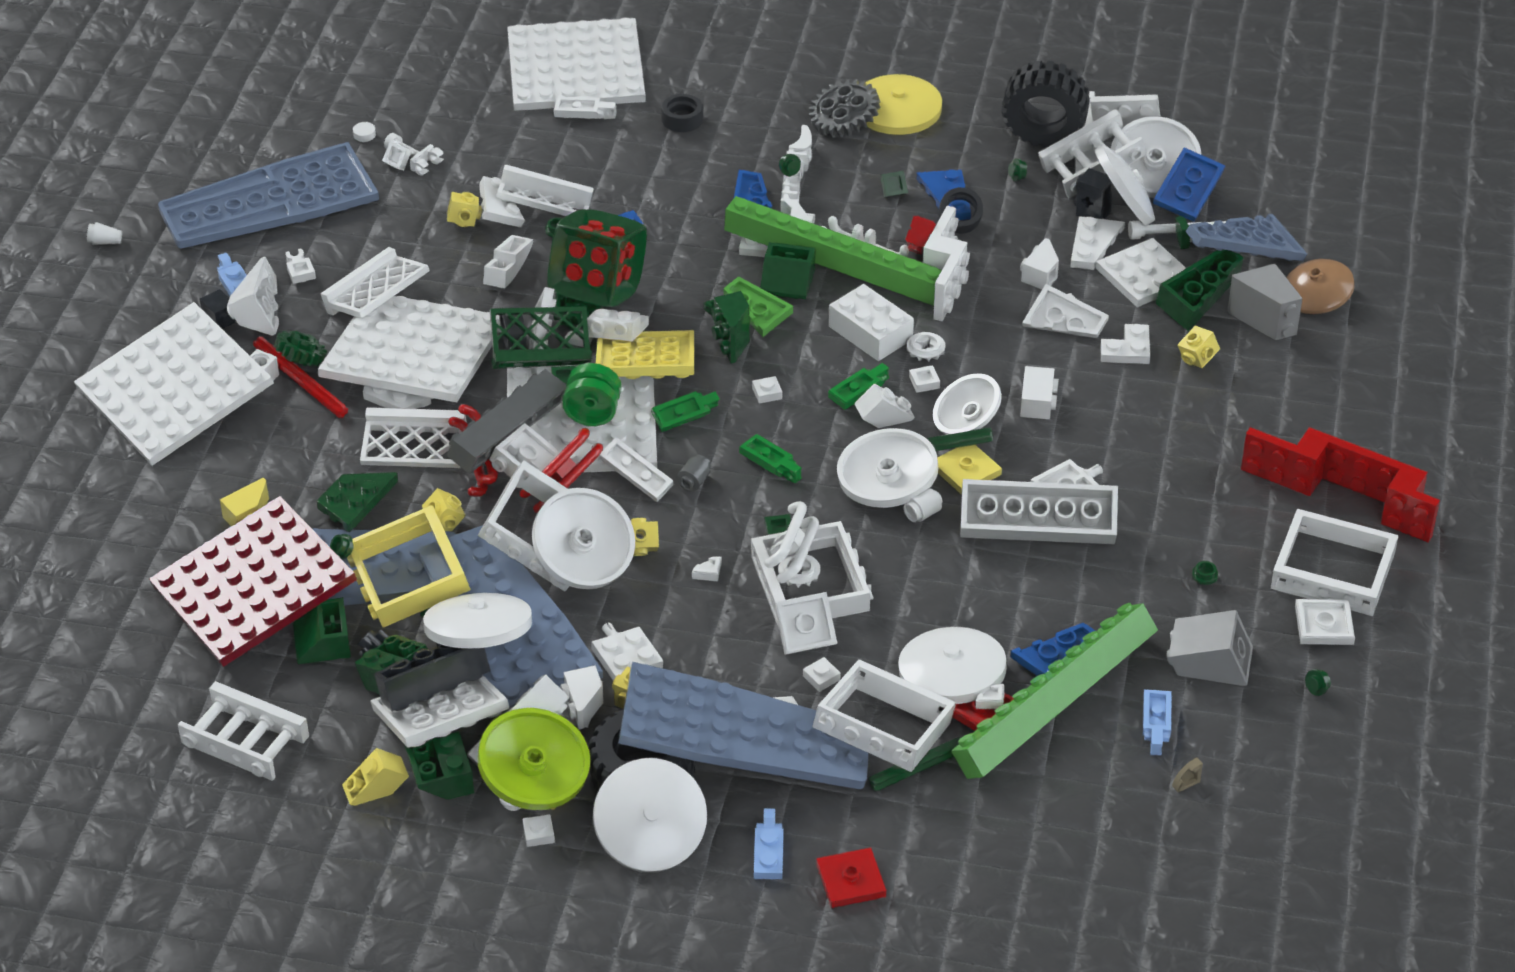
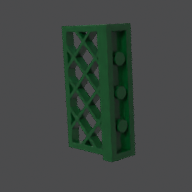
M586 306L492 308L489 311L493 369L581 365L592 361ZM581 313V323L577 327L566 320L570 314ZM546 314H553L560 321L551 328L542 319ZM496 315H505L512 322L503 329L496 323ZM522 315H530L536 320L529 329L518 321ZM538 323L548 331V334L542 340L531 332ZM561 323H564L573 331L566 339L555 331ZM514 324L525 332L518 341L507 332ZM551 334L562 343L557 349H551L544 343ZM576 334L583 340L584 348H574L568 341ZM503 335L514 344L509 350H499L498 341ZM528 335L537 345L534 349H526L520 342Z

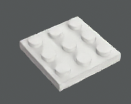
M1154 238L1096 261V269L1136 307L1156 300L1160 284L1186 269Z

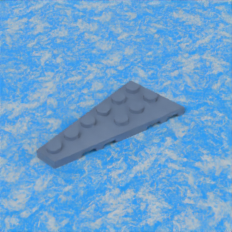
M1268 214L1266 218L1258 215L1254 220L1249 217L1227 219L1226 223L1218 220L1213 225L1207 222L1190 224L1186 230L1193 244L1200 248L1211 247L1219 251L1223 249L1231 250L1235 253L1244 252L1253 256L1264 255L1272 259L1278 257L1288 261H1304L1307 256L1306 251L1273 214Z

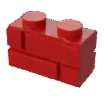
M917 215L913 216L910 225L911 229L908 230L905 239L909 246V251L922 255L924 246L936 226L934 221Z

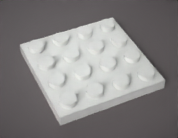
M484 676L475 681L463 682L453 690L436 693L429 700L409 704L408 708L401 711H391L382 703L381 697L370 700L375 713L407 748L421 746L429 739L447 736L455 729L470 727L476 721L486 717H496L502 711L510 709L507 698Z

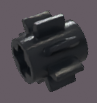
M372 629L369 630L357 643L362 648L358 654L363 657L365 652L375 649L384 643L383 641L389 636L381 629L377 633Z

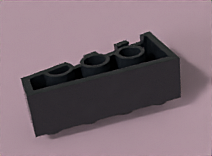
M436 643L437 646L432 649L422 648L414 652V659L410 661L402 659L374 674L382 703L391 711H401L408 708L409 704L431 699L436 693L453 690L463 682L480 679L483 674L491 671L485 648H455Z

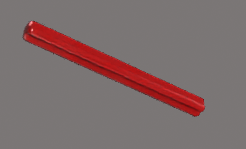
M258 337L253 342V346L256 349L276 356L278 368L338 418H343L348 413L346 405L294 362L288 361L285 356H282L281 352H277L276 348L265 338Z

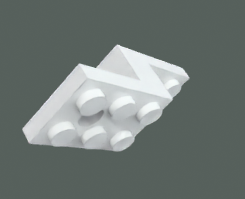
M950 206L945 208L924 246L923 263L942 269L935 282L933 319L943 321L946 314L951 313L954 299L959 298L961 286L967 283L969 276L966 266L969 262L970 253L967 252V242L957 240V236H954L958 226V218H955L956 208Z

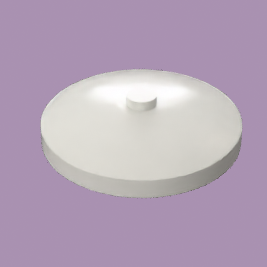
M1144 117L1130 122L1121 129L1131 141L1139 137L1143 139L1147 155L1129 164L1133 171L1135 169L1139 170L1144 178V181L1141 183L1148 197L1151 198L1156 196L1184 147L1201 154L1200 145L1194 134L1183 124L1169 118ZM1116 137L1111 145L1113 151L1123 147Z
M1102 144L1096 148L1095 153L1103 169L1134 214L1146 226L1155 221L1150 199L1141 183L1144 181V178L1139 170L1135 169L1133 171L1116 152L1106 145Z
M881 429L857 438L844 449L838 460L837 474L842 490L854 501L871 507H894L910 502L911 498L933 485L938 474V459L935 448L922 435L905 429Z
M588 488L563 490L545 502L533 523L532 542L538 560L550 575L568 586L580 589L604 587L619 578L633 558L635 534L628 515L616 501L599 491Z
M498 593L466 594L446 599L432 606L423 618L424 631L432 641L449 647H491L510 642L525 634L532 625V613L530 606L525 601L510 595Z
M945 627L925 632L912 639L903 648L899 656L900 678L952 700L956 704L975 701L981 692L983 694L990 690L991 686L1001 684L1006 674V655L1002 646L988 634L970 628Z
M644 758L620 766L604 781L595 799L593 822L600 844L616 862L635 871L659 872L679 865L694 852L704 835L707 809L699 785L688 772L666 760Z

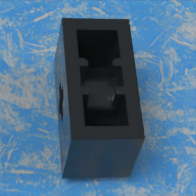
M1088 168L1076 181V188L1078 189L1074 202L1076 216L1106 219L1111 212L1113 183L1107 174Z

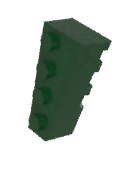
M1216 250L1162 282L1159 287L1156 304L1189 332L1231 286L1232 275L1240 273L1244 257L1231 250Z

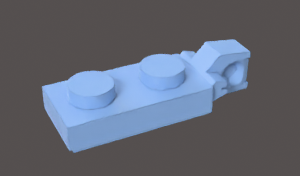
M223 253L218 255L220 267H217L221 283L229 296H231L247 275L237 261L232 263L229 255Z
M1144 690V740L1151 741L1150 755L1161 756L1163 742H1169L1171 735V691Z
M764 809V823H757V828H755L754 879H782V824L775 823V809Z

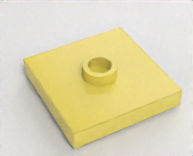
M976 445L955 448L937 458L938 474L961 495L963 479L992 480L1002 475V468Z

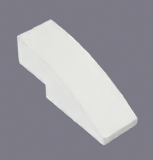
M511 235L494 249L493 259L484 266L483 284L505 289L518 274L533 245V239Z

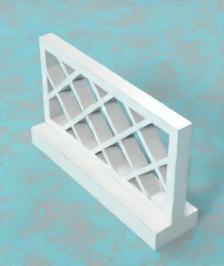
M388 247L320 293L327 314L335 315L340 311L363 318L428 273L429 267L426 264L396 255L395 249Z
M366 408V425L360 457L361 465L460 468L453 460L444 459L441 455L450 448L449 440L444 435L447 433H462L458 428L449 425V418L457 417L467 422L466 415L461 414L458 410ZM371 430L384 431L385 433L375 439L371 435ZM398 431L410 433L401 440L394 435ZM423 432L435 434L426 441L419 436ZM391 438L396 444L386 450L381 443ZM415 438L420 445L410 450L405 444ZM440 439L445 446L435 451L430 445ZM375 447L382 452L377 457H367L368 452ZM400 448L407 453L401 458H395L392 453ZM425 448L432 454L426 459L417 456Z

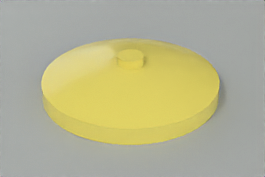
M893 74L876 77L866 82V85L872 84V87L876 89L881 107L877 110L878 116H873L874 122H866L870 129L892 135L912 134L929 128L941 115L942 97L939 91L932 84L921 78Z

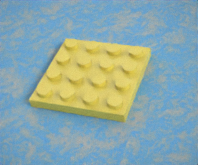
M694 330L642 331L633 341L598 338L596 363L609 367L618 377H626L628 379H637L640 376H650L651 378L659 379L675 375L677 378H686L689 375H694Z

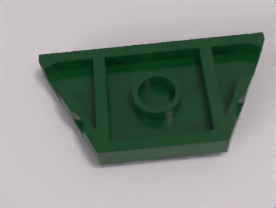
M398 473L342 474L317 500V509L323 514L329 515L330 519L335 523L338 521L343 523L344 530L351 532L398 482Z

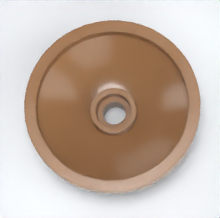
M1315 259L1302 263L1294 268L1286 277L1302 297L1300 312L1305 314H1322L1339 308L1351 297L1355 285L1350 269L1344 264L1330 259Z

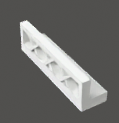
M505 164L496 198L567 216L577 211L572 208L589 209L594 188ZM505 189V190L513 191L514 193H509V192H506V191H503V190Z

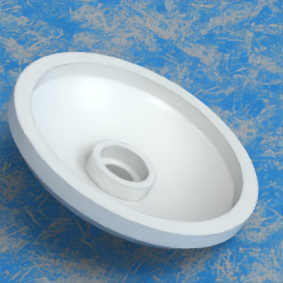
M971 374L956 380L941 393L933 409L935 425L946 435L983 428L992 420L1000 406L1001 389L992 377L985 374Z

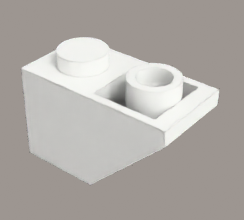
M1045 238L1040 245H1036L1028 258H1024L1020 266V271H1022L1021 281L1039 289H1043L1045 284L1051 286L1058 276L1059 260L1049 239Z
M875 383L854 403L862 419L877 428L909 422L915 418L910 409L911 404L906 398L902 396L899 398L889 388L885 387L883 389Z
M596 666L564 672V684L560 685L561 690L569 697L567 699L569 701V704H567L570 720L575 719L578 730L583 729L603 704L602 683Z

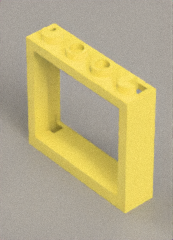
M433 505L352 539L354 548L347 557L351 568L357 567V569L353 570L357 578L356 581L358 585L364 584V587L360 588L365 602H372V604L368 605V609L373 620L379 618L382 628L431 608L441 601L471 590ZM432 531L451 571V575L381 604L363 560Z

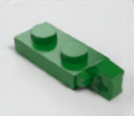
M881 363L872 370L861 369L828 391V398L846 410L874 383L881 387L889 379V367Z
M695 391L657 405L651 409V413L660 431L664 432L704 417L711 412L710 409L718 406L720 399L716 391L704 396L702 393Z
M755 434L739 446V453L778 477L784 476L786 480L793 483L802 479V467L796 464V461L793 460V455L760 435Z

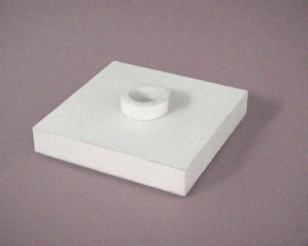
M827 592L774 603L785 655L837 644Z
M1296 599L1295 609L1300 644L1354 645L1355 635L1349 600Z

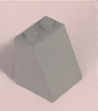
M1276 264L1232 275L1228 313L1274 340L1297 335L1302 297Z
M1236 610L1175 619L1174 629L1170 632L1171 645L1170 649L1167 650V660L1169 665L1173 666L1178 676L1239 686L1247 685L1253 645Z

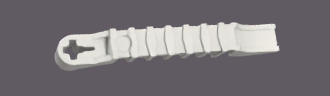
M802 125L800 139L789 145V151L786 153L798 156L801 161V167L798 173L791 177L784 175L781 212L814 224L815 214L805 213L799 204L800 182L804 171L808 170L809 161L812 158L811 132L807 125Z

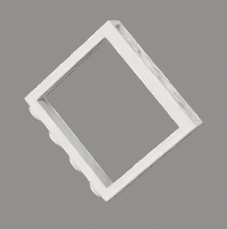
M523 460L513 473L478 536L506 553L509 557L517 560L532 572L545 578L554 586L566 591L569 586L558 581L546 571L538 560L532 545L496 523L497 518L517 485L544 503L553 495L567 490L566 487Z
M1297 509L1274 567L1270 589L1307 599L1349 600L1350 610L1373 616L1395 555L1398 535ZM1298 532L1383 554L1372 588L1362 587L1286 566ZM1280 578L1286 579V582L1280 581ZM1363 601L1370 602V605L1363 603Z
M841 521L819 525L809 551L836 546L854 591L828 597L832 618L870 611V600L874 598L871 592V585L866 584L865 569L858 564L859 558L856 548L852 549L850 533L845 532ZM807 528L801 529L804 534ZM781 533L751 538V557L777 626L778 621L774 603L785 600L773 567L767 568L764 565V561L772 556L770 550L775 544L776 536Z
M858 660L818 705L813 728L912 772L950 725L956 702L862 660ZM860 671L865 672V677L860 675ZM857 689L927 720L932 724L918 742L912 745L837 710ZM940 706L944 708L942 712L939 711ZM905 749H907V750H909V751H912V752L909 754V753L905 752Z

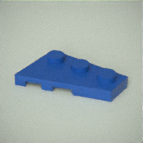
M962 170L917 172L916 180L925 186L926 193L935 199L938 208L944 194L949 190L958 187L966 188ZM964 200L950 202L948 206L956 208L955 218H958V220L971 219V209L968 202Z
M1083 622L1057 632L1055 637L1046 641L1041 639L1034 641L1028 648L1021 650L1018 647L1011 650L1010 658L1036 676L1045 674L1049 671L1048 666L1057 660H1062L1067 656L1065 654L1067 650L1084 642L1083 637L1096 630Z

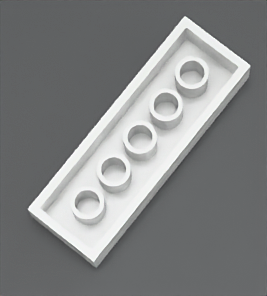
M963 479L960 537L1115 544L1117 537L1118 486Z

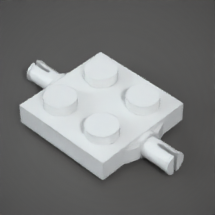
M1069 459L1032 478L1030 482L1099 485L1094 481L1093 477L1102 474L1103 469L1099 464L1089 469H1084Z
M606 623L603 625L602 631L607 637L592 641L591 650L613 681L617 675L622 674L627 666L631 667L632 662L663 668V659L640 627L619 633L611 623H608V625Z

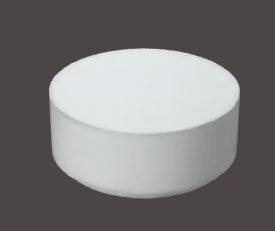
M369 122L356 124L353 127L354 138L360 142L371 141L376 136L375 126Z

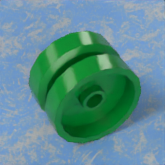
M597 363L578 365L571 371L566 384V390L562 399L565 413L573 421L584 426L596 427L607 424L613 419L617 410L622 390L621 380L613 370Z

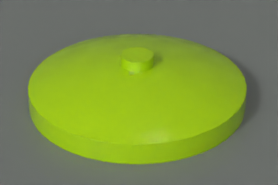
M538 708L516 709L496 718L483 733L477 756L479 771L489 789L505 802L529 810H547L569 802L582 789L590 768L589 749L580 731L564 717Z

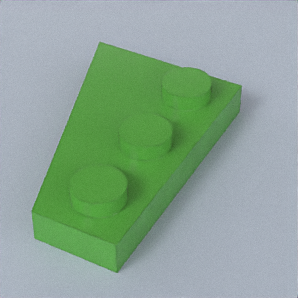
M737 277L723 288L724 295L738 291L743 293L749 304L750 324L762 337L793 314V305L741 277Z

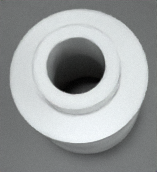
M928 488L911 498L910 502L904 505V512L910 521L921 522L941 510L942 497L937 491Z

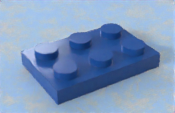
M1184 147L1154 197L1153 204L1195 222L1224 172L1225 165Z

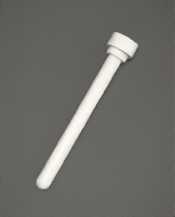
M1139 220L1129 221L1128 224L1130 239H1140L1145 234L1176 233L1175 224H1153L1146 226Z

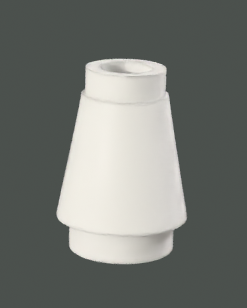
M97 222L89 224L87 242H92L93 245L121 244L122 230Z

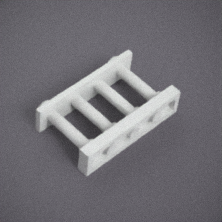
M1116 109L1038 153L1042 167L1047 173L1056 168L1064 178L1062 183L1068 198L1077 194L1076 181L1088 168L1106 174L1099 160L1092 164L1084 154L1085 151L1092 147L1098 148L1104 144L1103 141L1115 136L1123 145V147L1114 152L1128 165L1147 154L1141 137L1131 141L1121 129L1124 126L1121 115ZM1073 158H1076L1084 167V169L1075 174H1072L1064 165V163Z
M215 681L209 688L212 706L195 726L182 721L178 724L181 743L188 748H195L248 770L258 777H264L273 781L276 777L273 759L289 740L304 743L309 737L306 718ZM225 711L234 715L217 736L205 731L220 712ZM243 721L256 724L240 745L228 741ZM266 730L279 734L263 755L250 750Z

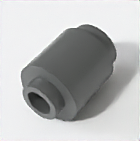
M703 455L691 457L677 474L680 486L689 491L698 490L710 474V461Z

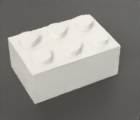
M862 284L829 305V327L877 361L882 360L907 344L908 339L913 336L914 318L865 284Z

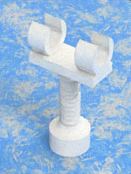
M390 133L384 141L385 149H387L390 140L412 149L410 169L420 176L429 171L425 169L429 165V160L434 164H439L444 160L440 158L444 154L443 151L437 147L434 148L431 144L422 151H418L402 143V137L395 133Z

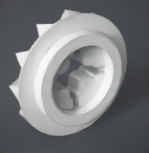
M921 332L914 334L907 341V351L910 352L911 357H917L919 361L926 359L929 362L931 358L938 360L939 356L944 354L945 342L937 334Z
M796 554L789 555L780 562L778 567L779 574L791 566ZM807 555L801 568L802 574H797L787 581L788 586L796 584L799 588L801 584L810 586L812 581H817L820 574L818 561L812 556Z

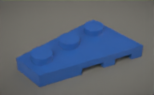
M739 170L734 198L735 196L744 198L772 209L771 202L768 201L766 195L767 190L762 174Z

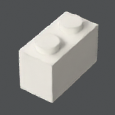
M1025 366L1020 417L1050 420L1051 410H1056L1057 395H1052V393H1057L1059 380L1054 379V368Z

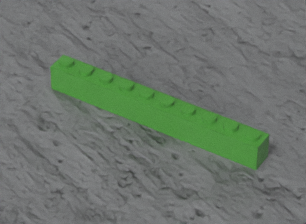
M737 196L725 209L724 230L766 246H768L769 242L815 248L816 264L934 306L935 282L942 269Z
M1127 603L1117 609L1118 614L1100 623L1101 628L1083 637L1084 642L1067 650L1065 653L1067 656L1062 660H1057L1048 666L1049 671L1033 678L1030 681L1032 685L1015 693L1010 703L998 707L995 710L996 714L992 718L985 719L976 726L977 730L963 736L958 741L959 745L951 752L966 778H980L988 774L1156 633L1158 629L1144 604L1132 605Z

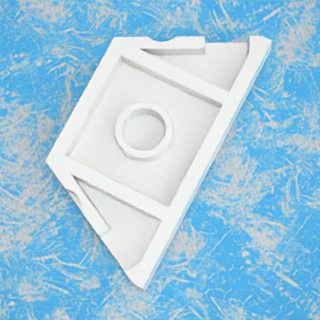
M365 385L363 389L365 400L384 408L417 409L430 405L431 399H433Z

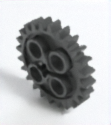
M847 79L844 84L838 81L837 86L830 84L829 90L823 88V94H816L817 100L811 101L813 106L809 107V116L813 127L817 128L818 132L823 131L824 136L830 133L831 137H834L839 133L841 138L846 132L851 136L853 130L859 133L861 126L867 128L866 122H874L873 116H878L877 110L881 108L879 105L880 99L872 84L866 85L864 80L859 83L858 79H855L853 83H850L849 79Z

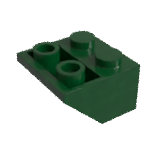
M769 242L764 257L760 288L774 296L806 299L815 272V248Z
M741 291L714 297V308H711L714 326H712L713 338L719 341L721 352L723 355H727L730 363H735L750 342L749 304Z
M343 597L327 599L293 622L297 664L351 657Z
M395 634L387 637L383 641L384 643L375 649L365 652L362 658L354 662L365 689L380 694L374 674L402 659H408L409 661L414 659V652L422 648L428 649L426 644Z
M459 731L444 737L429 739L418 747L407 748L405 745L418 789L446 800L474 793L472 770Z

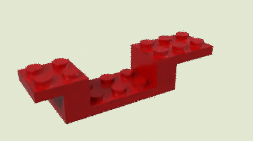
M1251 427L1246 432L1241 470L1307 496H1311L1322 479L1328 480L1385 502L1381 520L1382 525L1428 543L1431 540L1440 500L1424 494L1428 472L1310 427L1297 445Z

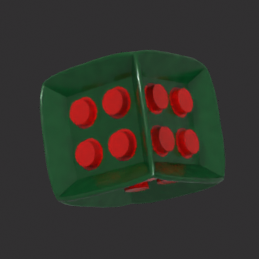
M580 209L565 216L559 221L552 238L547 272L548 288L554 289V293L596 306L614 307L634 295L641 279L647 244L646 226L635 220L599 210Z

